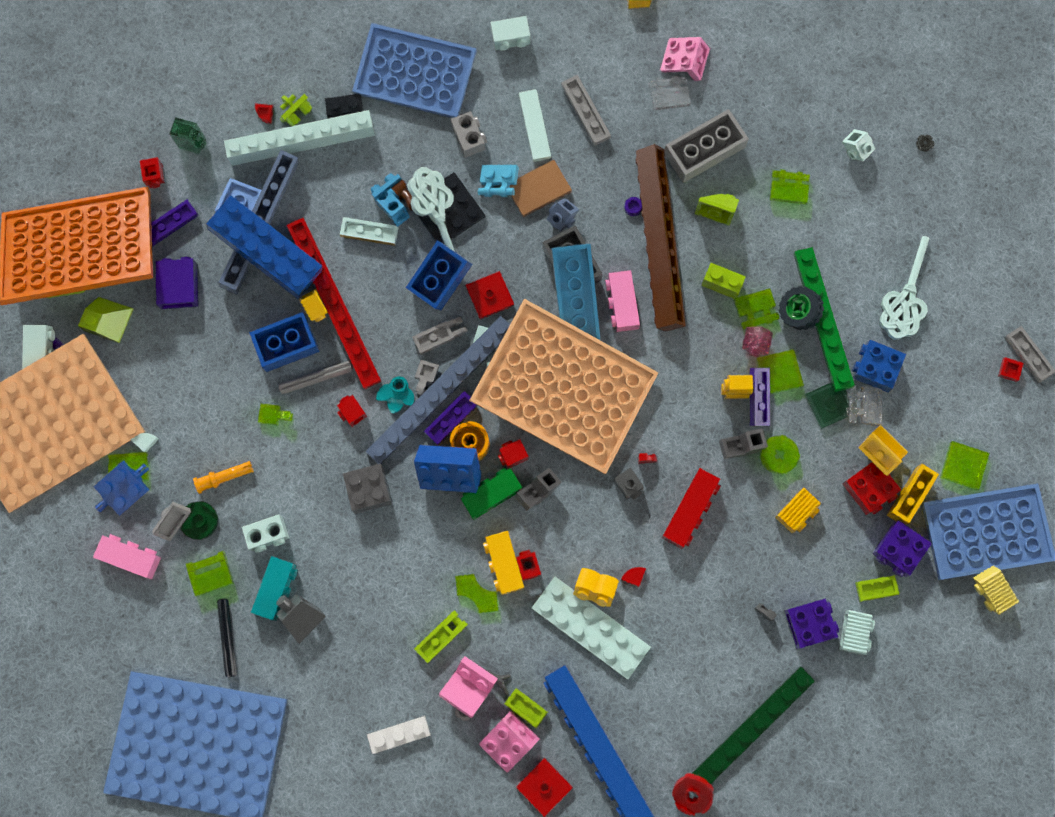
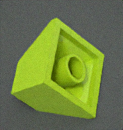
M730 194L700 197L695 214L730 226L739 199Z
M98 297L85 308L78 327L85 332L120 343L134 309Z

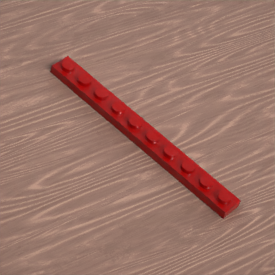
M304 217L288 224L287 227L296 246L322 265L321 273L313 282L364 390L382 382Z

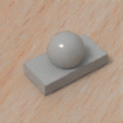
M172 502L168 508L162 511L161 519L152 531L153 535L171 541L191 513L190 508Z

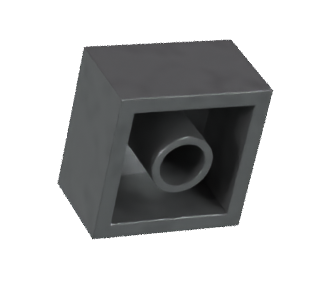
M381 463L343 473L351 510L354 514L392 504L385 472Z

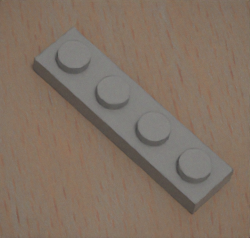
M578 75L561 82L564 92L593 145L596 146L611 139V134Z

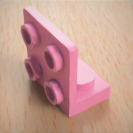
M701 37L670 38L660 70L662 72H688L694 81H701L710 48Z
M464 656L456 672L440 691L439 697L472 718L491 692L498 678Z
M511 710L479 745L508 773L540 738Z

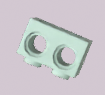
M279 514L242 527L249 550L255 551V553L265 551L266 546L272 544L274 546L282 545L285 543V540L289 539L284 519ZM274 527L280 528V533L277 536H272L271 534ZM260 533L261 540L254 543L253 536Z

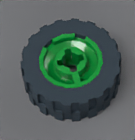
M798 286L797 288H791L790 291H787L782 296V300L779 303L781 319L784 320L785 324L797 330H808V328L814 327L823 316V300H821L819 294L807 287Z

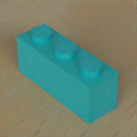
M271 556L251 613L277 621L279 618L277 613L281 608L276 605V602L281 596L289 597L291 592L289 585L291 580H295L298 572L296 564Z

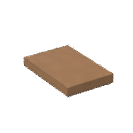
M555 160L519 177L517 185L509 186V188L515 189V194L511 195L523 217L572 192Z

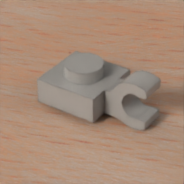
M424 360L420 361L415 375V379L419 380L416 388L418 395H422L426 391L428 383H434L440 368L439 365Z

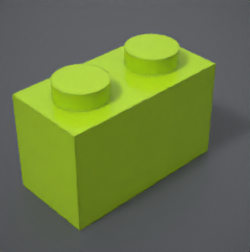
M710 263L701 286L736 300L746 276Z

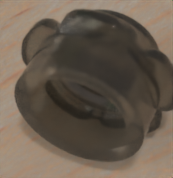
M922 134L917 138L916 146L918 150L927 152L934 147V141L930 135Z

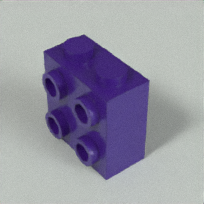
M898 520L892 524L872 554L876 556L875 559L880 564L885 566L887 564L893 568L892 572L897 576L907 577L912 574L932 543Z
M826 598L784 610L796 649L838 637L839 627L837 622L832 619L831 613H833L830 602L826 601Z

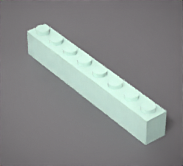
M367 110L225 140L224 144L227 158L230 164L234 166L277 157L280 150L291 154L375 136L370 112Z

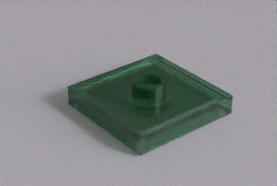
M832 382L805 394L821 429L857 413L847 391L835 392Z

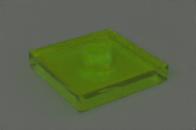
M951 441L940 478L979 490L990 453Z

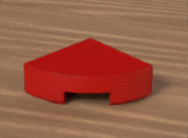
M255 103L258 117L263 122L272 124L274 106Z
M639 453L637 457L638 464L657 462L656 454Z
M631 568L624 573L621 580L639 587L646 568Z

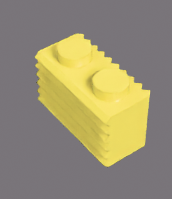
M991 566L973 578L976 582L974 587L980 595L985 597L986 601H984V604L990 612L994 611L999 615L1019 603L1001 570L997 567Z

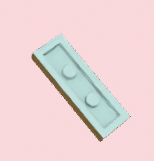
M343 217L340 237L395 246L399 228L395 225Z

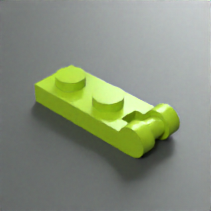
M455 610L414 648L427 663L468 626L465 620L462 621L458 617L459 614ZM451 622L456 625L453 631L448 627Z

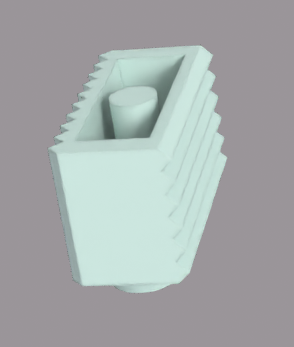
M851 610L845 611L839 646L840 651L859 655H866L870 651L871 640H869V634L873 632L875 621L872 620L873 615Z

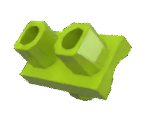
M293 94L289 98L283 95L281 99L284 103L280 108L283 111L287 107L289 109L281 115L280 120L283 123L286 121L289 125L296 126L301 119L295 112L299 109L306 116L313 109L307 101L308 97L303 94L293 104L292 102L296 99Z

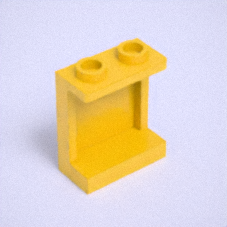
M881 425L858 447L886 476L902 463L901 459L908 453Z

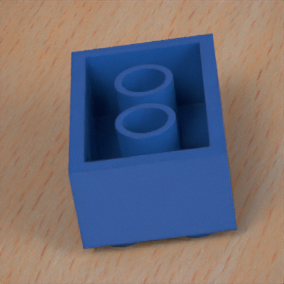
M437 240L405 288L433 308L442 311L473 264Z
M304 312L249 332L261 366L266 372L320 352Z
M420 445L414 459L420 489L477 493L482 475L476 448Z

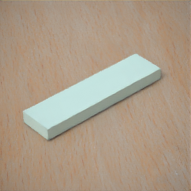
M537 89L519 92L533 162L551 159Z

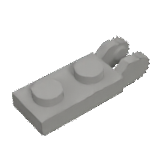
M457 317L448 322L445 321L413 336L412 338L420 355L467 333L466 327L454 332L450 329L462 323V318Z

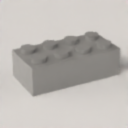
M728 109L666 144L664 151L671 166L681 181L685 183L746 148L749 138Z

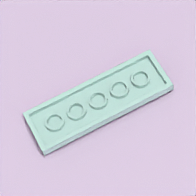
M554 576L532 609L628 680L651 647L591 602L580 600L573 595L574 590Z

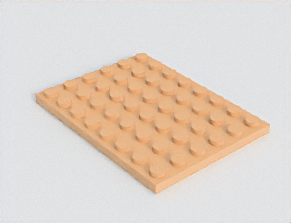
M524 299L469 401L597 471L606 474L658 372Z
M85 334L78 336L0 382V500L9 513L127 444L135 436L145 433L144 428Z

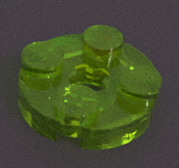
M785 435L773 436L766 440L768 447L760 451V461L763 467L769 472L776 474H786L793 470L800 458L796 443ZM776 450L784 452L783 460L775 458Z

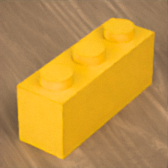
M924 464L917 466L886 516L894 521L899 520L905 525L909 524L939 474Z
M504 531L485 537L487 542L483 543L486 554L490 553L492 561L488 562L491 573L495 572L497 580H494L496 591H501V594L505 595L524 589L509 532Z

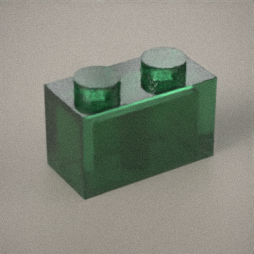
M175 117L169 133L179 149L200 154L201 149L205 147L206 139L197 123Z

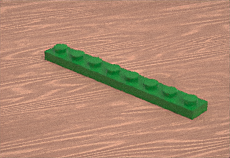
M813 247L794 251V258L803 287H807L819 294L824 303L823 316L818 324H815V328L834 391L854 388L853 377Z

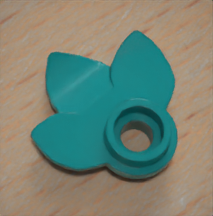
M397 376L391 380L390 384L380 387L376 400L387 401L390 412L395 414L402 409L404 404L411 406L414 403L415 396L413 391L409 389L408 381L404 377ZM398 383L403 384L401 389H396Z

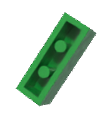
M504 468L496 473L495 478L491 480L487 478L480 482L477 493L464 492L462 494L463 497L460 499L472 519L475 520L516 495L523 487L511 468L508 470Z

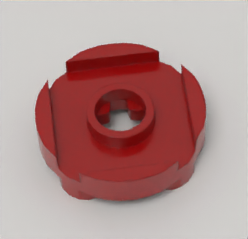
M687 773L676 781L672 791V798L675 800L676 807L681 812L687 815H695V813L701 812L704 814L712 806L714 789L704 778ZM689 792H695L698 798L695 796L690 798Z

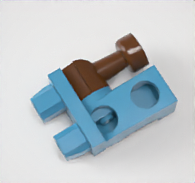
M390 173L385 177V184L382 187L375 184L370 190L377 205L398 227L410 218L405 206L400 201L404 199L406 206L413 211L411 207L412 195L408 191L405 181L398 174L394 176Z

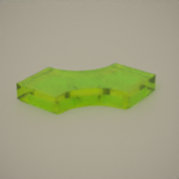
M475 574L455 576L457 596L471 599L476 604L479 614L499 611L497 592L481 587L476 580Z

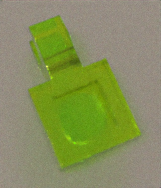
M260 404L258 423L278 425L279 420L292 421L293 414L290 411H280L281 407L279 405Z

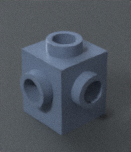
M564 198L551 206L548 211L550 214L546 220L554 228L561 231L566 227L570 228L574 224V217L579 209Z

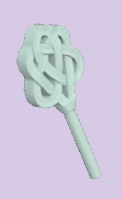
M420 167L414 172L413 178L407 184L408 191L412 195V210L419 216L429 215L431 220L438 226L444 244L454 250L444 223L445 209L452 205L454 196L451 190L445 186L444 178L440 172L432 171L427 167Z
M922 236L908 283L905 284L901 290L902 292L891 291L882 298L881 306L883 313L880 316L879 324L893 340H900L904 337L915 335L919 329L920 321L925 318L928 312L925 302L916 298L915 284L929 237ZM889 299H895L891 304H889ZM899 304L900 307L893 312V309ZM901 314H902V321H900V320L898 319V317H899Z

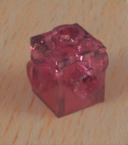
M762 326L747 327L742 349L754 357L768 355L773 333Z

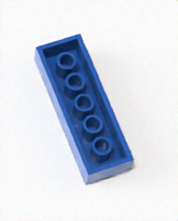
M231 195L206 223L208 231L298 300L322 271L320 263Z

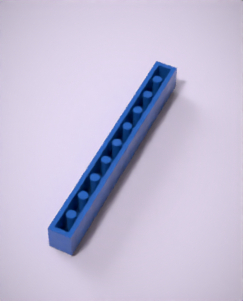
M566 665L544 677L546 681L543 684L549 693L553 692L557 698L553 701L558 710H564L567 716L564 720L569 729L572 727L577 733L574 736L580 747L582 745L585 746L587 760L590 765L593 763L596 765L598 770L595 773L601 783L605 781L608 789L605 791L611 801L615 799L619 807L616 810L621 817H654Z

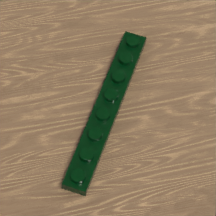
M800 666L692 774L700 776L707 780L709 784H712L815 680Z

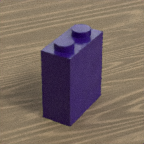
M181 257L178 260L163 258L162 261H155L156 305L161 310L199 307L198 264L191 257Z

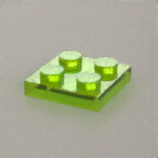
M794 349L756 359L758 368H770V394L804 386Z

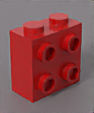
M873 462L842 483L865 515L871 512L873 515L883 509L881 505L884 502L891 503L898 498L897 493L901 491L890 474L886 476Z

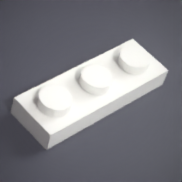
M425 716L367 734L372 754L431 735Z

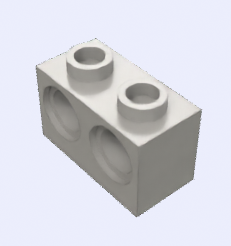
M470 111L451 118L452 128L465 158L485 150L487 140L483 132L480 133L478 129L480 123L477 116L473 117ZM464 124L471 125L469 128L462 127ZM471 140H476V141H478V142L475 143V144H470V143H469V141H471Z

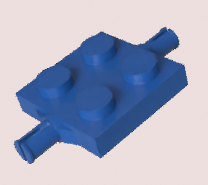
M122 461L93 486L103 499L95 508L102 512L109 505L119 516L122 515L150 490L141 478L149 468L142 464L135 471L125 461Z

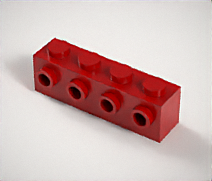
M701 468L698 469L662 539L680 549H683L685 545L689 547L694 537L691 535L694 528L698 530L703 521L700 516L703 511L707 513L712 504L709 501L712 494L716 496L721 487L718 484L720 478Z

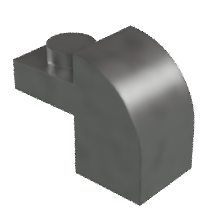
M763 428L719 440L724 459L747 456L768 447Z
M548 468L536 476L528 486L517 492L514 497L528 511L546 499L562 482Z

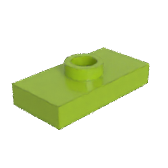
M895 575L855 582L859 602L900 595Z
M515 688L504 703L535 728L538 727L548 713L517 688Z

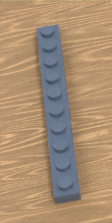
M500 316L366 452L378 464H382L498 348L510 324Z

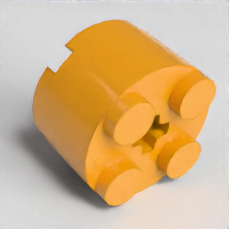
M468 421L459 424L453 429L450 436L451 447L476 448L479 461L489 451L490 441L487 431L477 422ZM473 439L474 444L467 446L466 441Z

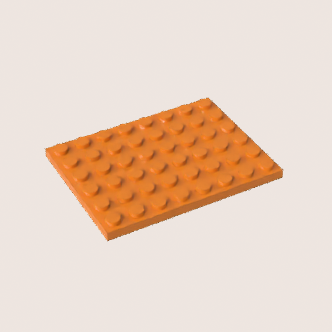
M148 187L3 212L1 214V306L153 278L151 197Z

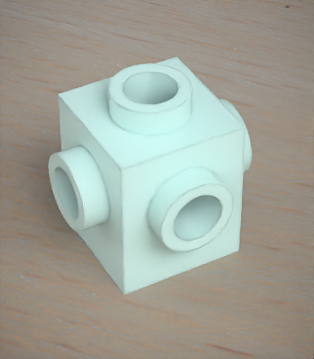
M854 129L842 141L847 150V155L853 160L864 161L875 150L872 138L864 131Z

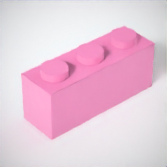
M631 270L609 273L608 280H605L606 291H610L611 298H608L609 309H613L614 316H611L612 327H616V332L639 329L640 322Z
M110 534L108 538L102 535L93 558L145 578L153 579L161 557L156 556L157 551L145 548V551L138 549L139 545L128 541L127 544L120 542V537Z

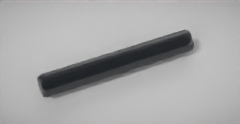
M223 598L217 600L224 672L225 677H234L237 675L229 601Z

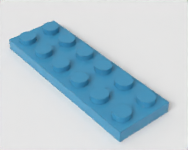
M591 244L551 248L559 318L601 341Z

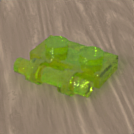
M780 169V171L772 170V177L779 178V181L772 180L769 200L806 205L808 202L809 185L802 184V181L809 182L810 174H803L801 171L796 173L786 172L785 169ZM785 179L795 180V183L785 182Z
M770 288L740 296L733 300L739 318L747 317V321L741 322L743 330L747 328L754 329L758 325L765 323L768 325L772 324L773 321L779 320L778 312L773 314L770 312V309L776 307ZM763 312L764 316L754 318V313Z

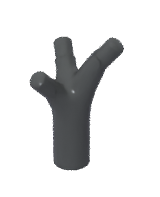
M486 670L498 678L495 684L505 694H508L509 692L504 685V680L511 678V675H497Z

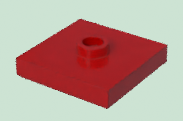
M500 271L465 285L480 320L515 306Z
M546 758L516 786L544 817L573 788Z

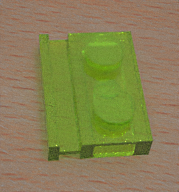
M137 452L108 455V473L122 461H125L135 471L142 464L148 467V453ZM149 470L141 476L143 481L149 480Z

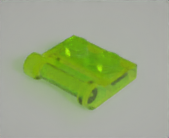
M224 550L209 558L194 563H186V569L196 597L234 584ZM217 562L221 564V567L196 575V570Z

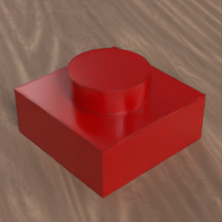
M1004 357L998 377L1018 382L1024 363Z

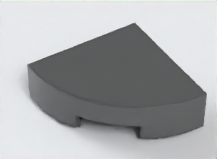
M759 603L755 607L769 622L773 621L777 616L771 609L768 610L764 604Z

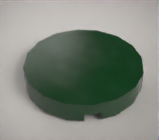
M197 501L185 506L190 508L191 513L180 527L184 535L193 540H202L211 536L218 526V515L212 505L204 501Z

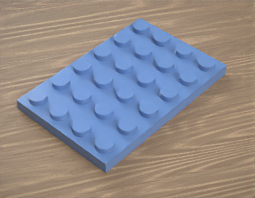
M371 23L352 92L353 94H361V96L450 118L457 117L460 114L477 50L473 47Z
M1038 484L921 503L929 540L932 543L931 549L938 580L980 574L991 566L1004 570L1055 561V550Z

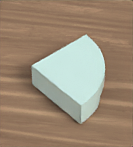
M141 433L130 440L146 453L159 438L149 433Z

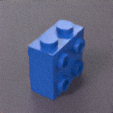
M869 340L866 345L862 344L860 348L859 362L856 361L852 368V372H855L853 379L889 393L894 388L906 354Z

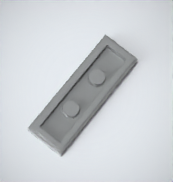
M1022 326L1004 337L1038 383H1041L1055 373L1054 368Z

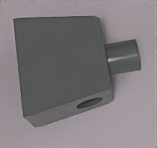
M294 595L290 600L286 596H281L276 602V605L281 608L277 616L299 644L326 617L319 607L299 595Z

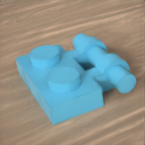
M482 165L480 183L486 186L485 188H478V195H484L485 197H492L493 195L508 197V195H514L515 189L509 188V186L517 185L519 167L517 165ZM494 185H502L500 188H494Z

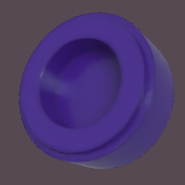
M637 197L628 198L624 204L626 214L638 216L642 212V201Z

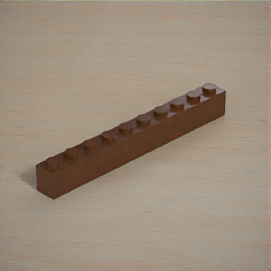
M653 144L636 150L635 161L638 167L640 199L643 209L642 217L645 226L644 234L647 243L646 252L649 260L648 270L651 277L652 305L655 312L654 323L656 329L671 331L686 327L665 151L664 148Z

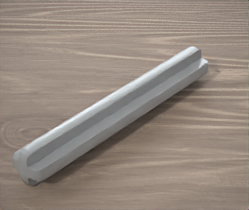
M347 361L279 384V390L281 394H286L352 371L351 363Z

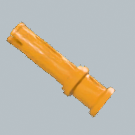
M248 461L218 473L209 472V475L204 477H195L193 482L198 494H201L204 490L212 487L218 488L219 484L251 472L253 473L254 470L251 462Z

